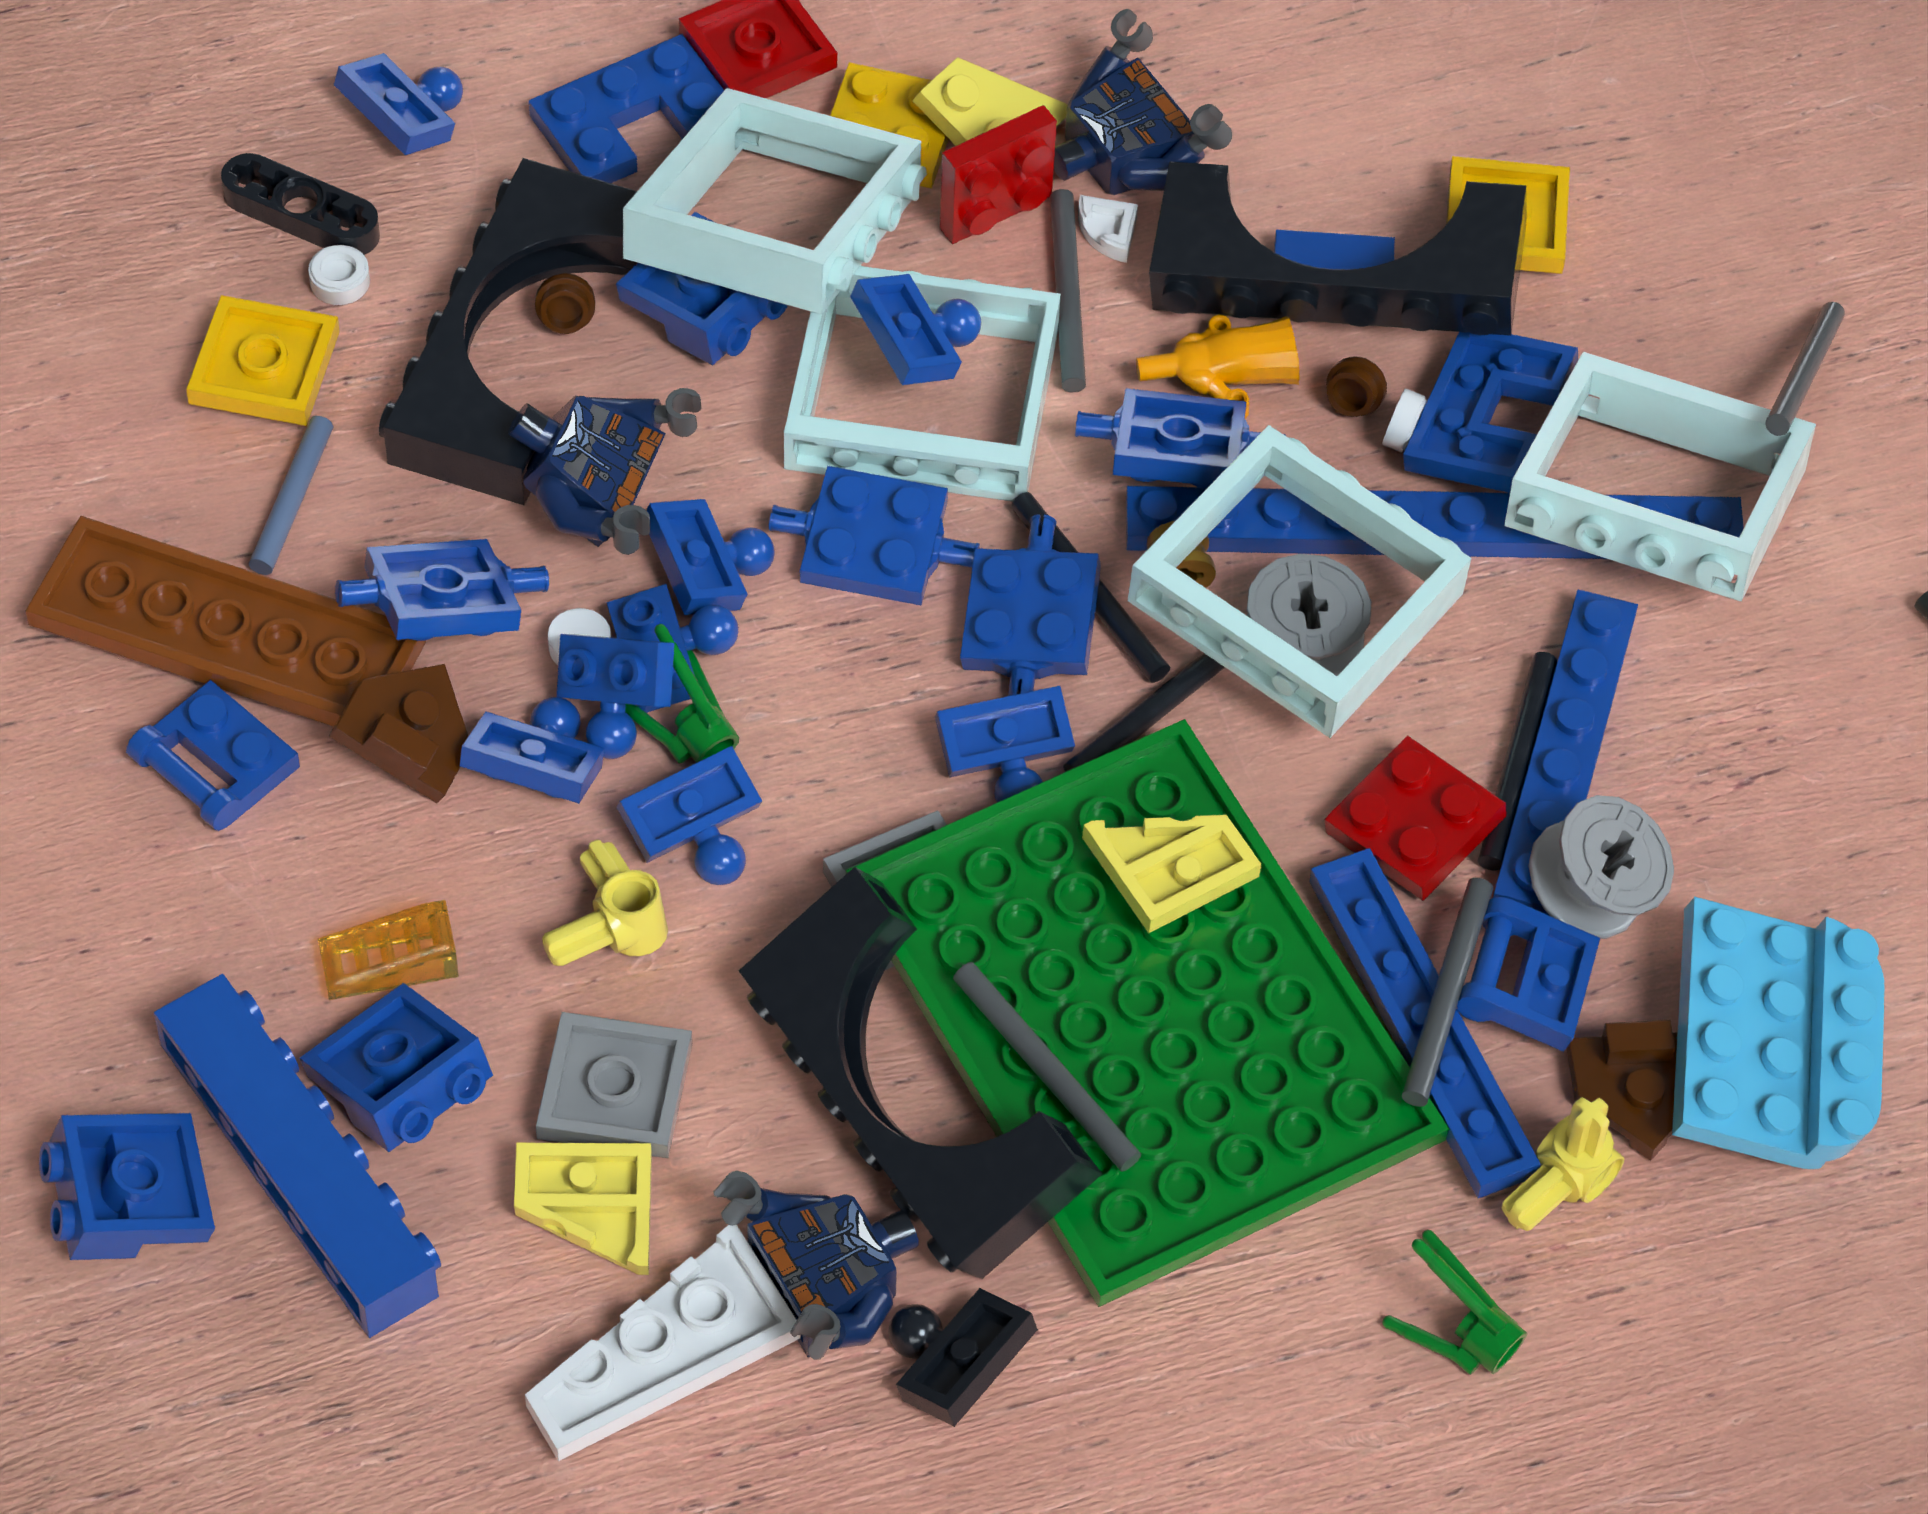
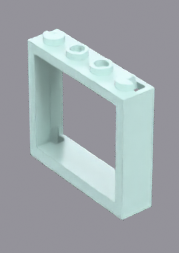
M726 88L623 208V259L822 315L840 291H847L852 276L863 262L868 263L872 259L877 244L886 232L895 230L901 214L912 200L917 201L919 199L920 182L927 175L926 168L920 166L921 141ZM742 149L867 183L814 250L687 215Z
M860 265L853 274L847 291H840L822 315L810 312L784 430V469L825 475L827 466L944 487L948 488V493L1013 502L1020 494L1029 491L1058 335L1061 294L1032 290V288L987 284L973 279L958 280L923 275L915 271L901 272ZM910 274L932 313H935L938 307L948 300L964 299L972 303L979 311L981 317L980 335L1035 342L1016 445L814 417L836 314L862 318L850 298L857 280Z
M1583 352L1513 477L1504 526L1742 602L1806 471L1816 424L1795 417L1789 431L1785 435L1776 436L1771 434L1765 425L1771 411L1770 409ZM1581 416L1766 474L1770 477L1738 538L1546 477V474L1577 417ZM1734 575H1738L1736 582L1732 583Z
M1268 425L1133 564L1128 602L1331 738L1463 595L1472 558L1464 554L1451 540L1437 536L1411 519L1409 514L1398 505L1385 502L1361 486L1356 478L1348 472L1337 470L1312 454L1301 441L1287 437ZM1264 476L1425 581L1338 676L1176 568Z

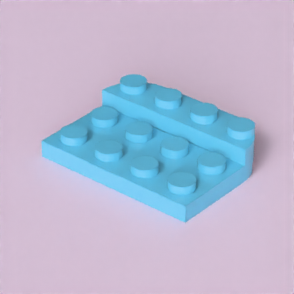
M1694 896L1684 908L1672 1135L1802 1169H1820L1827 1161L1836 1160L1852 1151L1875 1126L1880 1114L1882 1101L1885 986L1881 965L1877 959L1879 947L1874 937L1864 930L1851 929L1847 925L1829 917H1825L1814 929Z

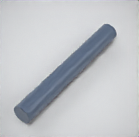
M311 417L251 556L249 567L258 574H271L334 427L332 422L325 417Z

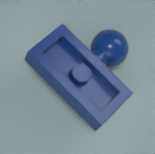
M383 53L339 66L334 86L404 155L451 141L455 122L445 111L455 108L460 103L463 95L462 82L459 76L451 69L446 67L430 68L420 76L416 85Z
M910 274L859 279L850 295V298L902 385L954 379L962 361L953 347L969 345L977 338L981 330L979 311L972 303L964 299L948 300L941 304L935 313H932Z
M705 499L649 503L646 510L650 516L649 536L684 615L695 614L699 609L708 605H719L729 611L740 610L748 594L739 574L745 576L759 575L768 570L773 563L775 549L768 534L760 529L747 527L736 531L728 541L724 542Z
M667 584L606 602L617 638L659 641L654 629L656 625L664 624L674 642L678 645L692 672L693 668L687 651L698 649L708 655L725 653L735 644L739 633L738 622L731 611L719 605L702 607L692 616L689 625L680 627ZM674 668L671 705L691 699ZM637 705L646 713L664 708Z
M560 634L556 697L600 701V711L590 719L587 725L586 739L587 743L604 748L603 758L617 759L623 757L630 752L636 742V726L632 718L625 713L626 704L671 707L674 643Z
M1060 686L940 710L935 715L949 778L1001 767L1002 774L998 778L994 790L997 803L1043 782L1035 771L1027 768V761L1069 753L1075 747Z
M549 697L535 706L531 713L530 725L485 711L462 745L460 767L483 773L493 779L505 780L534 789L554 798L566 799L579 804L602 769L604 748L575 739L581 725L577 708L567 699Z
M730 746L619 801L616 808L646 863L695 840L698 848L695 853L694 863L699 876L710 884L727 885L736 881L743 873L746 856L743 847L736 839L720 834L717 828L759 808L762 799L735 750Z

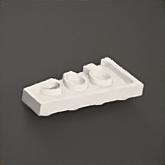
M737 1225L725 1227L716 1235V1242L696 1259L692 1256L670 1273V1281L643 1302L639 1299L620 1315V1322L598 1341L591 1339L525 1394L526 1408L558 1461L800 1339V1335L793 1337L790 1334L797 1321Z

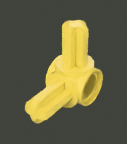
M599 839L590 842L589 849L580 855V863L597 889L595 899L592 901L594 912L544 934L542 937L544 949L548 958L555 966H564L608 945L616 953L620 952L628 956H644L659 949L667 939L668 927L657 880L652 875L641 870H630L613 843H602Z
M1583 1097L1576 1100L1570 1115L1561 1120L1543 1139L1535 1153L1541 1163L1540 1168L1502 1203V1211L1508 1217V1222L1516 1229L1521 1228L1525 1231L1532 1230L1563 1200L1574 1203L1581 1199L1583 1202L1589 1203L1597 1198L1616 1178L1624 1164V1157L1613 1148L1614 1142L1608 1130L1610 1121L1606 1117L1609 1106L1605 1101L1598 1098L1591 1103Z

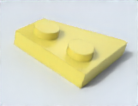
M959 57L939 73L912 100L955 146L1042 105L1057 120V127L1066 119L1068 106L1064 102Z
M1227 815L1195 816L1187 821H1178L1170 817L1144 818L1143 827L1105 828L1104 820H1095L1084 824L1083 840L1148 933L1258 878L1260 874V861Z
M516 1142L515 1215L638 1275H649L651 1143Z

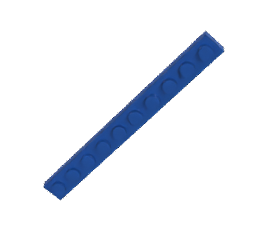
M1127 486L1126 550L1147 551V538L1150 533L1160 525L1176 521L1206 489L1198 487ZM1252 488L1208 534L1209 548L1206 551L1384 555L1286 489ZM1369 490L1385 502L1398 505L1404 509L1411 519L1437 536L1454 542L1469 557L1606 559L1504 526L1510 493ZM1606 495L1738 538L1744 529L1741 497Z

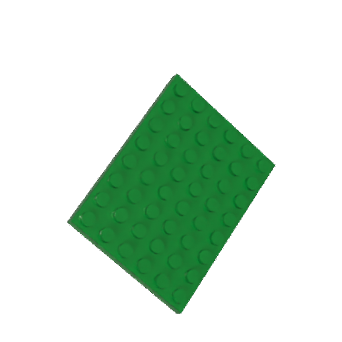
M1185 719L855 866L881 881L917 928L895 953L891 961L996 1137L1011 1131L1040 1111L1064 1123L1101 1171L1102 1175L1048 1221V1224L1098 1307L1446 1141L1449 1128L1430 1098L1425 1106L1420 1107L1410 1105L1402 1099V1092L1410 1067ZM1227 815L1260 861L1259 877L1150 933L1147 932L1082 838L1084 824L1095 820H1104L1105 828L1143 827L1144 818L1170 817L1178 821H1187L1195 816ZM852 867V868L846 870L845 875H846L850 870H852L854 867ZM973 962L1138 1149L1141 1157L1132 1167L1123 1172L1118 1169L957 985L953 977L962 966Z

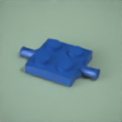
M1125 388L1123 405L1115 412L1114 416L1078 411L1075 437L1082 436L1112 440L1111 444L1115 450L1113 475L1131 477L1141 482L1161 480L1188 483L1198 488L1207 489L1261 432L1249 431V425L1245 420L1247 403L1245 401Z
M827 466L820 495L811 506L809 512L773 505L769 520V531L774 530L801 535L805 538L806 548L800 567V583L922 606L928 579L937 569L939 562L972 568L975 548L980 549V543L944 538L942 522L948 503V488Z
M1040 514L1030 518L1031 525L1027 548L1018 550L975 548L960 660L963 670L995 671L1010 677L1008 696L1034 691L1035 679H1041L1054 674H1088L1101 570L1099 554L1059 552L1052 549L1057 521L1049 515H1044L1043 526Z
M487 539L366 547L364 568L369 579L337 580L335 596L339 607L375 604L385 613L397 640L412 639L424 641L433 637L467 634L487 636L494 632L519 631L521 608L514 593L547 592L549 589V574L545 565L511 569L495 556Z

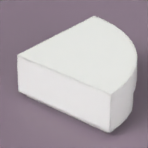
M1080 195L1078 222L1083 236L1101 254L1127 263L1137 220L1138 204Z

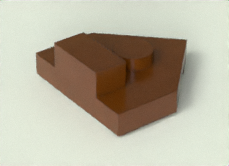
M441 664L364 678L356 686L329 737L435 803H438L446 795L460 769L461 749L468 738V733L446 666Z
M1671 1020L1605 1023L1601 1037L1573 1038L1567 1046L1566 1050L1574 1100L1576 1101L1583 1097L1591 1103L1598 1098L1605 1101L1609 1106L1606 1115L1610 1121L1609 1126L1629 1139V1146L1651 1161L1667 1144L1668 1138L1672 1135L1678 1032H1672Z

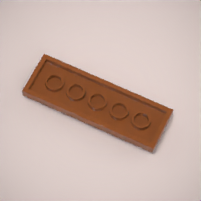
M84 516L79 517L25 610L28 625L204 684L212 680L222 690L333 727L356 686L364 678L412 670L426 643V640H397L385 615L355 605L339 607L334 598Z

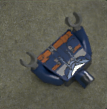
M1130 9L1121 10L1115 15L1111 23V31L1117 41L1113 47H1104L1068 102L1065 129L1066 142L1055 146L1054 171L1061 180L1065 181L1088 170L1102 189L1112 195L1130 190L1164 191L1169 161L1199 163L1205 157L1203 150L1207 146L1213 150H1220L1227 147L1232 139V130L1224 121H1221L1223 114L1216 106L1205 104L1199 107L1193 113L1190 120L1139 58L1131 61L1126 58L1130 51H1144L1153 41L1152 29L1146 22H1142L1134 34L1127 36L1128 31L1135 25L1137 15Z
M679 388L671 392L666 399V405H661L659 399L574 396L553 418L526 403L517 413L508 430V435L536 451L523 477L525 488L536 496L554 528L559 532L584 537L597 547L610 537H613L614 547L617 551L626 555L634 553L639 549V534L648 535L650 533V516L648 512L641 506L634 505L666 434L659 430L662 423H668L670 431L677 436L688 437L693 434L697 429L696 416L689 413H680L699 412L702 409L701 399L695 390L689 388Z
M733 1171L729 1173L713 1191L715 1197L731 1200L721 1212L722 1218L726 1224L731 1226L738 1225L745 1217L753 1221L747 1224L748 1243L797 1321L790 1334L793 1337L800 1335L798 1342L807 1357L820 1360L824 1357L828 1348L839 1349L862 1346L871 1342L893 1306V1298L896 1296L897 1270L892 1259L919 1246L916 1230L908 1215L903 1210H900L871 1224L852 1195L843 1194L831 1198L827 1195L785 1193L760 1188L757 1181L745 1172Z

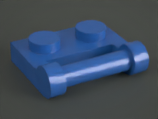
M212 680L208 681L154 726L147 725L139 729L129 740L126 747V753L141 767L151 766L197 805L201 809V818L218 831L231 825L300 767L298 753ZM180 743L230 787L228 789H216L171 749Z
M1506 897L1491 898L1482 923L1485 933L1472 978L1462 988L1457 1009L1462 1016L1476 1022L1492 1020L1564 1052L1575 1035L1600 938ZM1516 935L1527 940L1513 994L1511 995L1496 988L1510 936Z

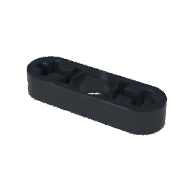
M245 153L237 155L228 160L222 168L221 180L224 199L228 206L237 212L322 248L333 245H346L359 250L365 255L371 252L379 242L378 213L374 205L366 199L259 154ZM254 179H255V180H259V181H260V184L255 183V182H252V181H253ZM239 183H241V184H243V185H246V186H245V187H240V186H239ZM297 197H307L317 203L313 209L305 213H293L284 207L288 201ZM356 223H360V224H362V227L354 226V225H355ZM341 226L350 229L348 231L342 230Z

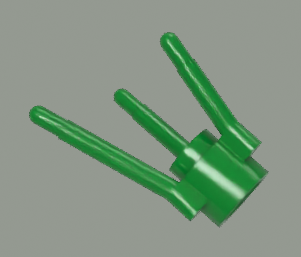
M664 624L656 625L654 631L659 641L674 643L673 668L693 703L683 709L676 717L675 724L679 728L676 736L636 705L626 704L625 713L665 745L678 763H683L690 757L698 763L730 746L735 749L740 738L724 716L696 655L692 650L687 651L693 668L692 672L667 627Z
M1425 1230L1422 1233V1239L1413 1240V1250L1471 1310L1455 1331V1334L1463 1340L1461 1347L1391 1315L1383 1318V1326L1410 1341L1453 1360L1469 1375L1473 1374L1480 1364L1492 1374H1495L1516 1353L1527 1337V1332L1495 1303L1432 1230Z

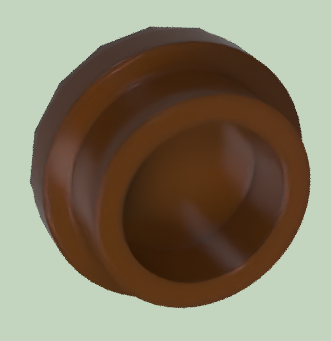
M568 273L553 275L543 281L537 290L535 297L536 314L540 321L550 330L560 334L574 333L591 321L595 312V295L588 282L577 275Z
M1356 356L1343 358L1333 366L1327 376V397L1331 406L1340 414L1348 417L1364 416L1373 413L1381 405L1387 394V382L1384 373L1372 361Z

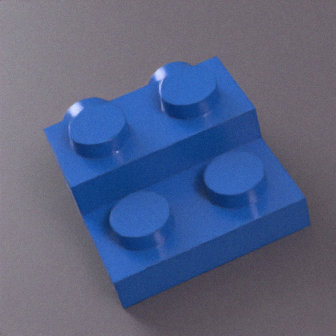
M694 212V213L691 215V216H694V217H697V218H701V219H704V220L712 221V220H710V219H708V218H706V217L700 215V214L697 213V212ZM638 263L616 283L620 301L664 324L668 342L712 366L725 354L730 356L739 355L746 348L750 340L751 330L765 317L771 320L777 319L788 307L786 304Z
M405 983L399 985L299 1058L307 1077L341 1102L347 1111L351 1123L387 1152L392 1151L404 1141L416 1143L425 1138L430 1132L435 1118L455 1103L469 1104L475 1101L482 1094L486 1081L493 1076L479 1038Z
M191 1113L61 1115L49 1142H44L40 1148L39 1171L41 1179L44 1183H55L58 1200L53 1202L50 1212L52 1237L55 1241H66L70 1260L136 1258L143 1244L204 1243L209 1241L215 1230Z

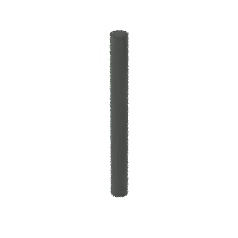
M1059 189L1051 193L1050 206L1056 293L1061 294L1058 323L1062 388L1065 391L1079 392L1086 387L1074 195L1069 190Z
M1827 302L1823 305L1766 419L1765 425L1771 434L1782 436L1789 431L1845 316L1844 308L1839 303Z
M1471 878L1467 883L1402 1092V1099L1413 1106H1425L1428 1102L1490 901L1493 885L1482 878Z
M973 962L962 966L953 977L957 985L1118 1169L1123 1172L1132 1167L1141 1157L1138 1149Z

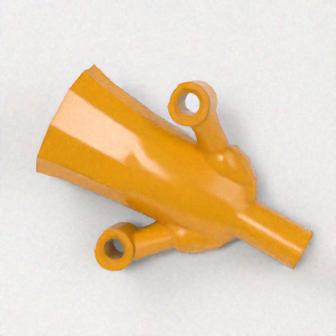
M1216 315L1210 319L1209 327L1200 334L1189 333L1179 340L1172 353L1136 358L1139 382L1178 376L1183 383L1197 393L1209 394L1212 398L1247 402L1245 419L1249 415L1250 404L1247 392L1239 388L1231 390L1226 385L1267 383L1299 385L1300 380L1295 336L1290 318L1287 316L1268 323L1231 328V322L1228 317Z

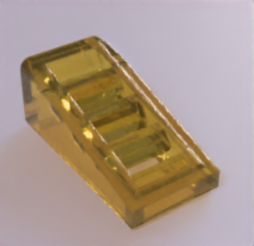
M446 900L417 905L318 938L329 1000L395 989L402 983L411 986L459 977L455 944ZM432 938L433 946L421 950L419 940ZM406 943L408 954L395 958L393 945ZM380 948L382 963L370 966L367 950ZM353 952L357 971L344 975L341 954Z

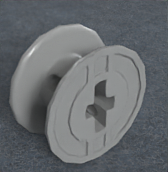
M1301 553L1278 558L1259 571L1248 590L1247 616L1338 676L1364 648V633L1370 624L1372 602L1364 582L1348 566L1326 556Z
M1596 795L1577 803L1565 817L1564 821L1551 825L1542 832L1533 843L1529 860L1532 888L1544 910L1551 917L1595 935L1600 939H1607L1626 931L1638 915L1657 908L1670 892L1674 875L1671 848L1659 825L1640 807L1620 797Z

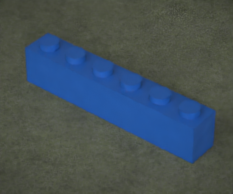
M222 973L156 1010L154 1016L162 1048L369 1338L373 1337L437 1299L439 1294L435 1270L441 1267V1261L432 1243L422 1232L413 1236L401 1220L405 1217V1212L397 1195L387 1183L384 1182L377 1186L366 1171L370 1166L362 1147L350 1133L343 1137L338 1133L331 1123L334 1120L333 1111L321 1090L316 1085L307 1089L296 1075L299 1072V1066L291 1049L281 1037L272 1041L262 1028V1025L265 1024L263 1014L252 995L247 990L237 993Z

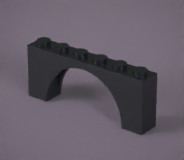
M523 158L513 178H505L501 183L495 202L496 211L490 222H482L478 227L473 242V255L467 267L459 266L456 270L450 286V299L444 311L437 310L433 314L427 330V344L420 357L413 356L409 360L403 377V390L397 402L390 401L382 413L379 435L385 438L387 464L525 505L531 492L525 488L523 477L536 451L508 435L510 425L519 411L501 401L481 381L468 357L472 341L480 325L490 312L506 298L528 285L562 273L600 272L625 276L635 267L638 262L623 259V208L637 191Z
M1169 161L1149 269L1152 309L1171 311L1178 314L1229 315L1236 318L1259 317L1280 319L1287 316L1294 322L1314 321L1350 324L1358 327L1370 325L1410 328L1416 331L1439 330L1467 332L1475 335L1495 334L1511 336L1527 225L1526 185L1466 181L1464 194L1454 215L1445 227L1422 247L1394 261L1377 266L1348 270L1325 269L1286 259L1262 245L1248 232L1236 215L1231 203L1228 165Z
M854 867L739 970L753 990L747 995V999L754 1010L770 1025L777 1023L788 1039L782 1044V1047L789 1058L803 1072L809 1074L812 1071L823 1088L818 1092V1097L824 1106L839 1121L844 1123L848 1120L859 1137L853 1143L862 1158L876 1171L881 1172L884 1169L896 1187L890 1191V1195L896 1205L912 1221L917 1222L920 1219L933 1236L927 1241V1246L934 1257L952 1273L959 1269L983 1279L1100 1177L1102 1173L1067 1126L1040 1111L1007 1133L990 1140L964 1146H936L916 1142L905 1134L888 1116L876 1095L868 1071L866 1058L867 1019L875 990L886 967L895 953L917 928L881 881Z

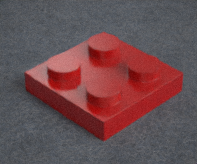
M721 0L679 18V34H683L724 90L729 88L768 98L837 68L838 52L799 0Z
M1044 105L942 152L940 230L952 245L969 236L981 235L989 231L995 224L1019 212L1031 211L1050 198L1053 189L1057 120Z
M1407 735L1324 819L1325 832L1354 853L1370 848L1386 876L1424 901L1506 817V802Z

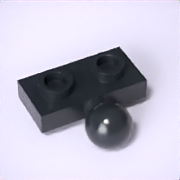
M981 1288L976 1291L944 1329L938 1315L927 1306L912 1304L898 1310L890 1321V1342L899 1354L907 1358L917 1359L896 1383L902 1400L955 1427L1038 1329L1032 1313Z

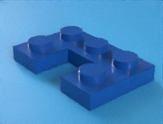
M680 34L528 100L529 115L570 172L613 183L638 172L637 156L617 130L618 128L661 110L681 139H683L724 92V89L683 34Z
M1459 332L1403 453L1404 470L1510 493L1513 477L1537 434L1489 424L1501 396H1507L1553 406L1578 362V347L1513 334L1511 336L1495 334L1475 335Z

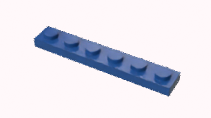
M1577 590L1493 898L1506 897L1549 915L1544 910L1532 888L1529 860L1533 843L1547 827L1564 821L1574 806L1588 797L1638 604Z
M1368 848L1311 868L1309 882L1399 1052L1408 1066L1411 1067L1439 975L1371 849ZM1456 1008L1429 1098L1449 1128L1446 1140L1476 1197L1479 1199L1525 1182L1540 1168L1541 1163Z

